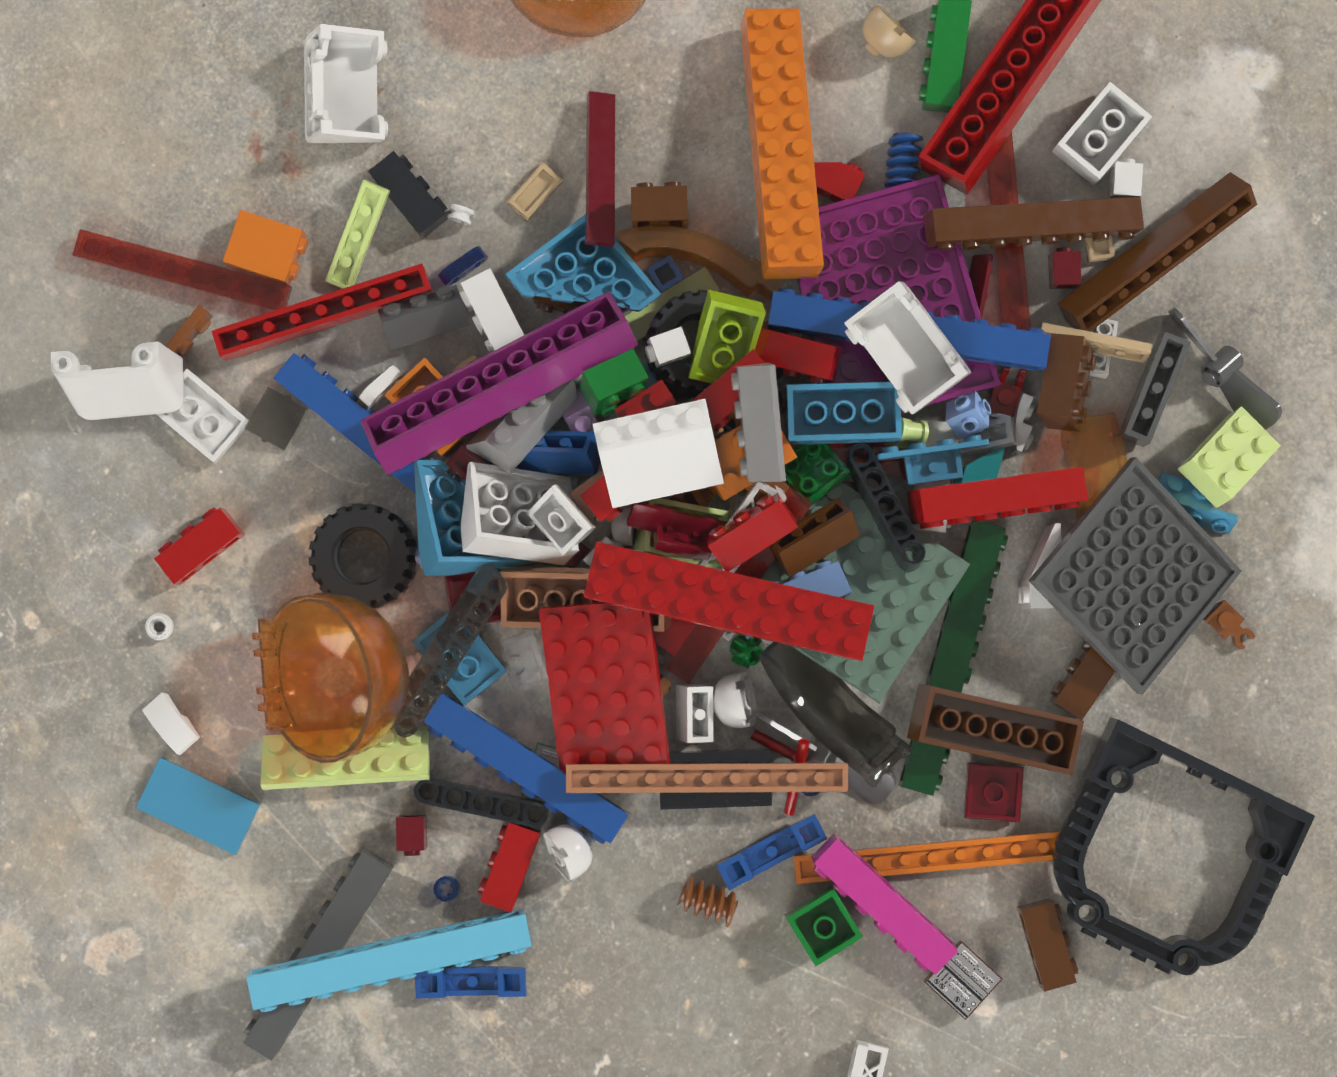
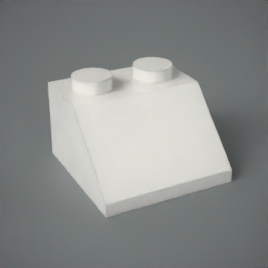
M553 485L527 512V515L562 555H565L596 528L560 485Z

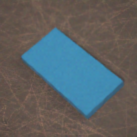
M160 757L136 808L233 855H237L261 804Z

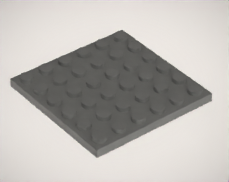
M1132 457L1125 463L1028 581L1137 694H1144L1242 571L1137 457Z

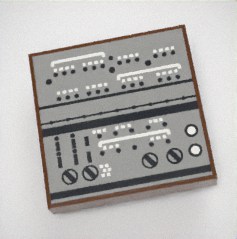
M960 940L956 944L958 952L936 975L931 972L923 981L966 1020L1002 981V978Z

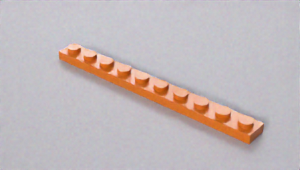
M1060 831L855 849L854 851L881 876L1052 861L1056 838ZM814 853L793 856L796 884L832 880L828 876L823 879L813 869L815 864L813 863L812 855Z

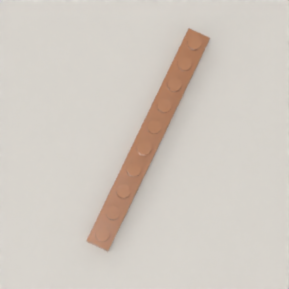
M848 763L566 764V793L848 792Z

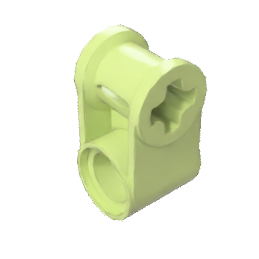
M901 417L902 438L898 442H885V446L909 448L911 444L926 443L929 435L928 423L921 420L912 422V420Z

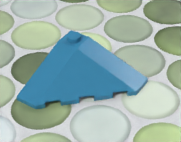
M586 214L505 274L522 297L528 298L539 296L551 298V301L588 303L610 292L618 307L640 312L661 295L616 239L613 247L585 244Z
M416 460L414 462L418 547L424 576L456 575L536 562L463 552L461 519L466 481L462 479L459 483L446 472L449 467L441 460Z

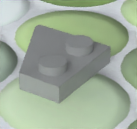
M991 412L989 415V427L980 433L969 435H981V440L989 439V445L981 448L961 450V454L970 456L1017 445L1014 419L1009 415ZM964 438L959 440L960 443L965 442Z

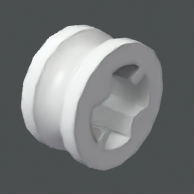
M451 204L452 213L448 214L447 218L460 224L471 225L470 216H473L475 212L467 207Z

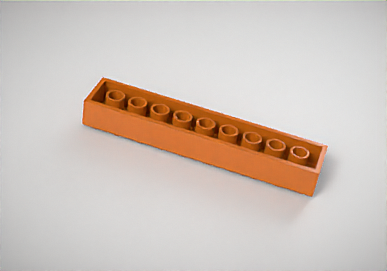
M799 8L745 9L740 27L763 279L818 278L824 267L800 10Z

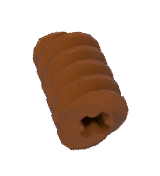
M689 876L683 886L677 906L684 902L685 912L691 906H694V915L696 916L703 909L704 919L706 920L713 913L715 914V923L717 924L724 917L725 927H729L738 900L736 901L735 892L733 891L725 897V889L722 887L715 893V885L712 883L705 890L703 880H700L694 886V877Z

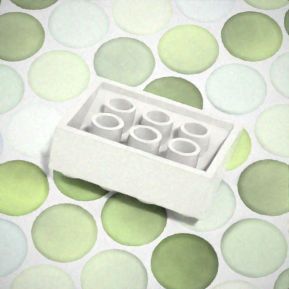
M705 399L592 424L613 508L724 484Z
M469 462L461 519L463 552L565 565L579 551L578 544L565 555H562L527 515V512L553 485H560L568 494L572 492L571 477L514 469L509 473L495 465Z

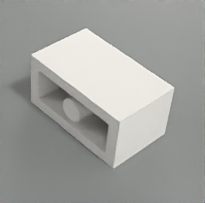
M702 683L675 684L676 740L685 743L713 742V686Z

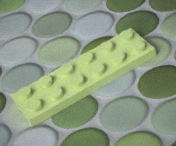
M429 725L263 736L261 788L262 790L428 780L430 771V732L427 728Z

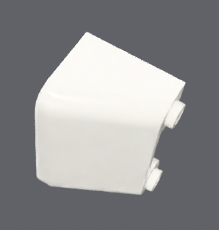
M320 24L308 34L304 46L305 138L308 143H376L385 140L388 134V123L384 121L382 115H377V63L387 54V42L384 40V31Z
M898 281L844 323L848 328L845 333L855 345L859 342L864 346L893 384L899 396L895 400L905 413L910 411L912 415L971 374L966 363L904 282Z
M158 341L142 343L135 347L131 356V366L91 370V367L88 365H80L77 356L69 351L51 352V369L77 414L87 420L171 413L177 411L183 403V358Z

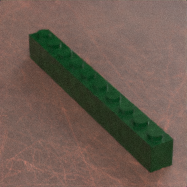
M974 519L969 523L960 558L970 563L950 595L926 685L961 693L963 685L969 683L972 668H968L971 657H976L979 648V642L976 641L978 630H983L986 622V615H983L985 604H990L994 589L990 588L992 578H997L1001 562H998L997 559L999 552H1004L1008 541V536L1004 535L1006 528L982 521L974 522ZM911 739L898 786L934 796L935 790L939 791L941 788L943 775L939 773L942 764H947L950 748Z

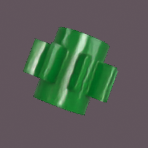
M745 635L735 637L730 644L729 652L734 655L731 661L749 669L750 665L758 664L763 657L764 649L759 646L762 640L756 637L746 639Z

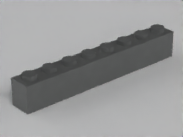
M368 849L362 851L361 854L356 852L348 864L352 868L347 877H340L333 889L337 892L332 901L328 899L325 901L318 913L322 916L317 925L314 923L310 925L304 935V938L307 939L302 949L299 947L295 949L289 961L343 949L394 866ZM313 997L305 998V1002L298 1005L284 1003L277 1005V1008L274 1010L262 1012L258 1020L253 1018L244 1031L248 1036L243 1043L272 1061L277 1056Z

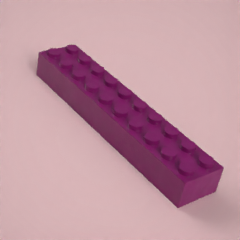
M607 292L360 421L375 456L386 474L389 475L417 459L427 456L444 445L476 431L481 426L501 418L506 413L526 405L531 400L551 392L556 387L578 378L583 374V371L634 348L638 343L627 319L610 292Z

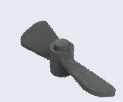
M1171 308L1168 311L1171 318L1208 359L1201 367L1203 381L1210 386L1220 387L1233 411L1242 406L1265 430L1274 425L1282 415V408L1278 402L1239 371L1244 364L1242 355L1231 346H1223L1214 355L1187 319L1176 308Z
M757 712L755 715L796 741L803 739L763 714ZM830 733L819 734L816 736L814 743L809 744L810 751L805 763H848V787L867 803L879 804L892 792L896 784L895 774L887 768L841 751L842 746L836 736Z

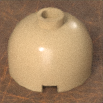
M876 4L864 20L863 36L868 42L865 48L875 57L881 54L887 58H897L905 54L916 42L912 34L897 20L889 16V13L878 4Z

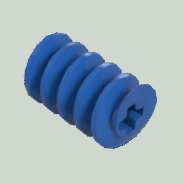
M895 133L893 137L889 138L888 144L891 148L888 149L887 155L891 158L886 161V166L890 168L885 172V176L889 179L884 183L886 189L918 180L913 178L912 174L920 173V169L913 167V164L920 162L919 157L914 156V153L922 151V147L915 145V142L923 141L922 136L912 133Z

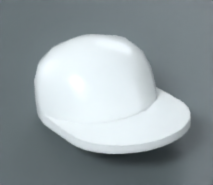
M633 504L621 506L620 509L623 512L613 519L611 524L612 536L615 541L626 546H633L636 540L637 528L627 526L626 522Z

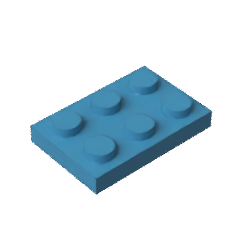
M449 612L412 641L464 706L508 671L471 625L451 627Z

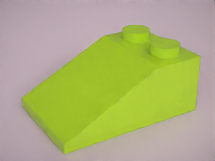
M708 290L700 317L688 378L713 383L752 349L755 350L766 314L762 302Z

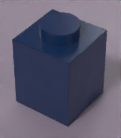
M671 255L647 268L660 293L685 279Z

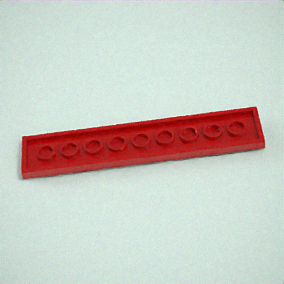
M597 541L584 593V598L860 662L863 661L875 606Z

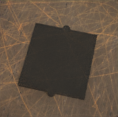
M267 387L244 429L261 437L262 442L268 441L285 451L308 409L291 400L290 395L284 396Z

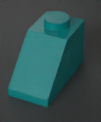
M1005 448L993 450L962 468L964 477L954 479L953 484L996 479Z

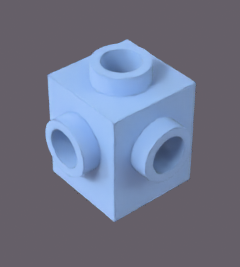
M976 391L967 395H961L955 400L946 403V422L959 440L974 433H980L989 427L990 405L985 399L982 400Z

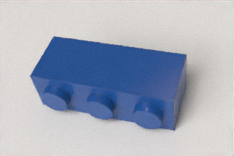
M548 431L517 467L521 470L540 473L595 475L601 462L594 432Z

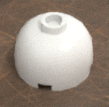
M746 672L724 676L713 689V713H716L718 719L724 725L731 728L754 726L757 717H752V709L757 708L756 697L751 680L744 679V676L747 674Z
M561 824L552 827L543 834L544 843L549 854L553 853L557 861L555 866L567 881L576 879L587 871L592 862L593 854L591 848L594 846L593 839L587 831L582 833L580 829L571 824Z

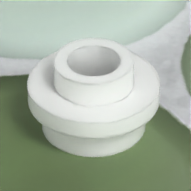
M155 613L147 619L145 629L150 638L165 640L172 634L174 624L168 615ZM160 621L165 626L162 632L156 630V624Z

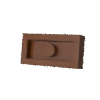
M198 305L165 346L179 356L181 354L186 355L194 345L192 342L199 333L203 334L211 324L210 319L213 315Z

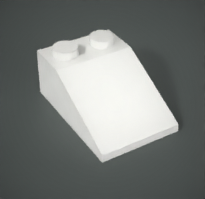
M1055 523L1044 528L1021 579L1020 587H1017L1016 590L1017 603L1021 604V609L1054 608L1028 580L1061 542V523Z

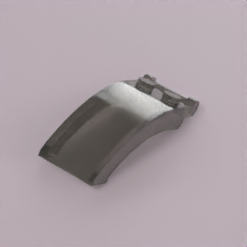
M772 642L759 654L760 661L768 677L795 716L829 751L844 763H848L849 767L864 777L865 782L869 786L876 787L882 781V777L901 758L904 759L911 753V747L895 734L896 728L863 702L841 678L790 645ZM888 745L893 748V751L875 769L869 766Z

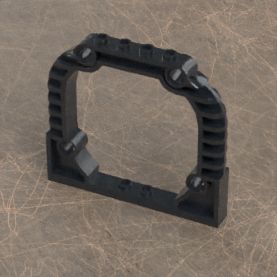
M1110 717L1082 776L1084 778L1082 786L1056 838L1053 850V873L1061 894L1068 901L1067 914L1071 920L1082 926L1080 932L1094 939L1099 934L1107 938L1105 944L1121 951L1122 946L1132 950L1130 956L1144 963L1148 958L1156 962L1155 968L1169 975L1172 970L1182 975H1192L1200 966H1213L1230 960L1248 946L1254 935L1258 932L1260 923L1265 917L1267 908L1272 902L1282 876H1288L1315 815L1119 719ZM1162 755L1186 766L1185 772L1201 779L1204 775L1212 779L1211 785L1224 791L1229 787L1252 799L1248 806V811L1252 819L1255 835L1249 838L1245 847L1252 863L1225 920L1215 932L1199 941L1180 934L1172 935L1162 940L1110 915L1109 906L1105 899L1098 893L1088 889L1085 882L1083 865L1087 849L1114 793H1125L1130 790L1134 782L1133 774L1148 766L1158 764ZM1119 771L1121 781L1117 785H1113L1111 777L1113 773ZM1266 843L1268 846L1267 853L1261 856L1259 852L1260 847ZM1084 905H1088L1089 912L1087 916L1080 918L1079 909ZM1183 953H1186V962L1182 965H1179V956Z

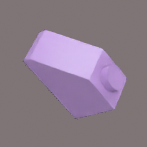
M576 385L578 398L562 416L570 431L594 432L592 424L598 422Z

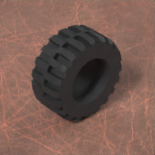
M698 290L697 293H692L691 291L683 292L681 296H674L659 309L650 323L645 337L646 346H648L647 341L650 337L679 328L690 320H700L707 290ZM680 360L656 368L654 362L648 363L650 371H654L657 375V381L662 379L664 384L669 387L668 390L673 394L676 392L681 393L684 398L697 397L712 384L688 378L690 367Z
M356 503L349 507L343 506L336 509V513L333 515L329 514L323 519L325 521L321 527L318 526L314 532L316 534L314 541H310L309 549L312 551L311 557H308L309 566H312L313 569L311 574L314 581L318 582L320 585L319 589L325 595H328L332 601L349 608L376 609L383 607L387 603L394 602L401 593H405L409 588L408 584L411 579H414L416 574L414 572L416 566L415 555L416 548L418 547L416 540L412 537V531L399 516L377 505ZM358 531H371L378 534L386 542L389 549L390 558L387 569L379 578L367 583L355 582L348 578L341 570L338 560L339 550L344 540Z

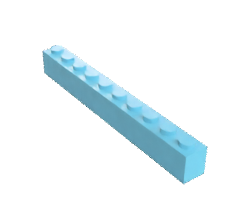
M523 908L513 910L511 913H499L248 970L246 979L253 1010L260 1009L261 1012H267L276 1009L279 1004H301L305 1002V998L316 996L317 999H324L332 996L333 992L340 990L349 993L360 990L361 986L372 983V986H381L387 984L389 979L400 977L401 980L411 979L417 976L416 973L423 971L437 973L443 971L444 967L455 964V967L467 966L472 963L471 960L482 958L483 961L494 960L501 953L520 954L525 952L526 948L532 947L526 915Z

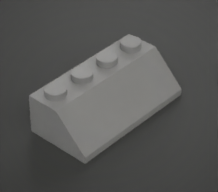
M764 363L735 366L736 373H731L732 389L738 390L739 401L734 402L735 418L741 420V430H737L738 447H743L744 458L739 459L741 476L746 475L748 482L786 481L775 365Z
M575 379L531 400L526 405L506 413L501 418L485 424L466 445L467 449L511 473L578 398Z

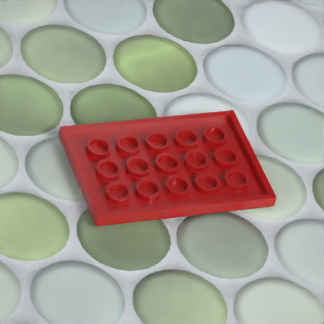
M603 602L539 608L559 769L566 772V764H669L670 755L652 614Z

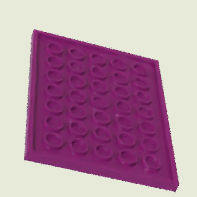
M940 174L818 207L824 267L818 278L797 279L801 295L806 296L807 293H817L823 295V299L833 301L835 297L850 299L852 304L861 305L863 301L872 302L898 281H901L910 288L925 310L933 312L935 317L944 318V315L947 314L957 315L961 317V321L972 322V319H982L961 246H954V249L949 251H937V247L927 248L923 215L934 208H949ZM814 336L817 342L843 348L835 380L826 379V384L890 382L867 349L860 343L854 345L848 341ZM963 360L970 369L971 374L926 406L952 400L973 391L981 392L999 387L1001 384L996 366L994 364Z

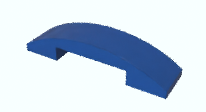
M813 814L752 844L716 866L730 891L751 880L755 875L801 851L804 852L828 838L816 815Z
M444 967L443 971L437 973L423 971L416 973L417 976H415L416 999L444 998L445 996H527L526 968Z

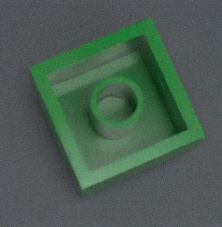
M630 349L583 371L579 389L594 417L601 414L605 417L614 413L618 406L643 392L649 377L634 349Z
M832 885L784 914L815 966H818L863 938Z

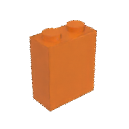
M240 210L223 262L229 267L290 286L292 280L295 281L298 277L300 270L298 261L300 255L305 254L309 240L306 239L307 234L302 229Z

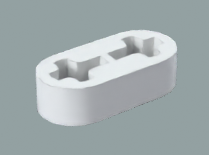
M392 365L362 392L360 399L368 407H373L404 377V374Z

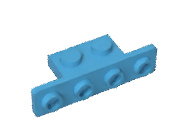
M981 435L964 437L965 442L954 443L953 439L936 441L937 446L926 447V443H916L909 445V450L898 451V446L882 448V453L877 454L876 457L878 461L903 458L907 485L958 479L964 477L960 450L986 447L989 445V439L981 440Z
M1161 472L1158 481L1200 527L1217 533L1230 534L1238 521V515L1212 508L1213 504L1188 479Z

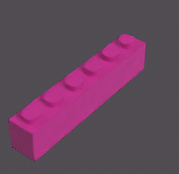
M835 832L812 855V860L815 864L813 869L823 879L828 876L835 883L833 885L835 890L844 898L847 895L855 901L854 907L862 915L866 916L869 914L874 918V925L883 934L889 932L895 938L893 942L904 953L910 951L915 956L914 962L922 970L926 971L929 969L936 975L958 952L955 943Z

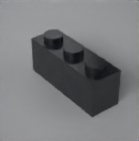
M392 151L368 172L379 186L390 190L389 199L421 238L424 239L448 220L444 212L448 208L438 196L433 199L427 192L430 186L421 175L417 178L410 171L413 165L405 155L402 154L399 157L395 151Z

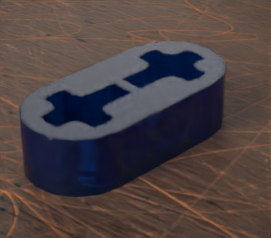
M477 246L443 269L438 274V277L445 286H452L482 265L488 259V256L481 246Z

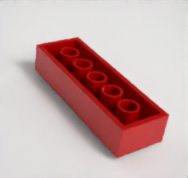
M1084 467L937 486L907 492L912 525L920 524V529L944 526L943 520H947V525L971 522V516H974L975 522L998 518V513L1001 514V518L1025 515V509H1027L1028 514L1053 511L1052 505H1054V510L1080 507L1079 501L1088 500Z

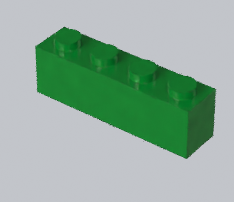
M938 0L936 5H931L929 21H934L933 31H928L926 48H930L929 58H924L922 74L927 75L926 84H921L919 101H923L922 110L949 113L959 98L972 0Z

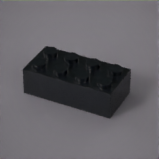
M769 748L669 752V764L770 763ZM772 792L660 793V810L772 806Z

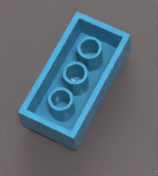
M891 382L787 385L785 388L786 439L790 445L898 442L902 438L901 408L895 400L899 397L897 390Z

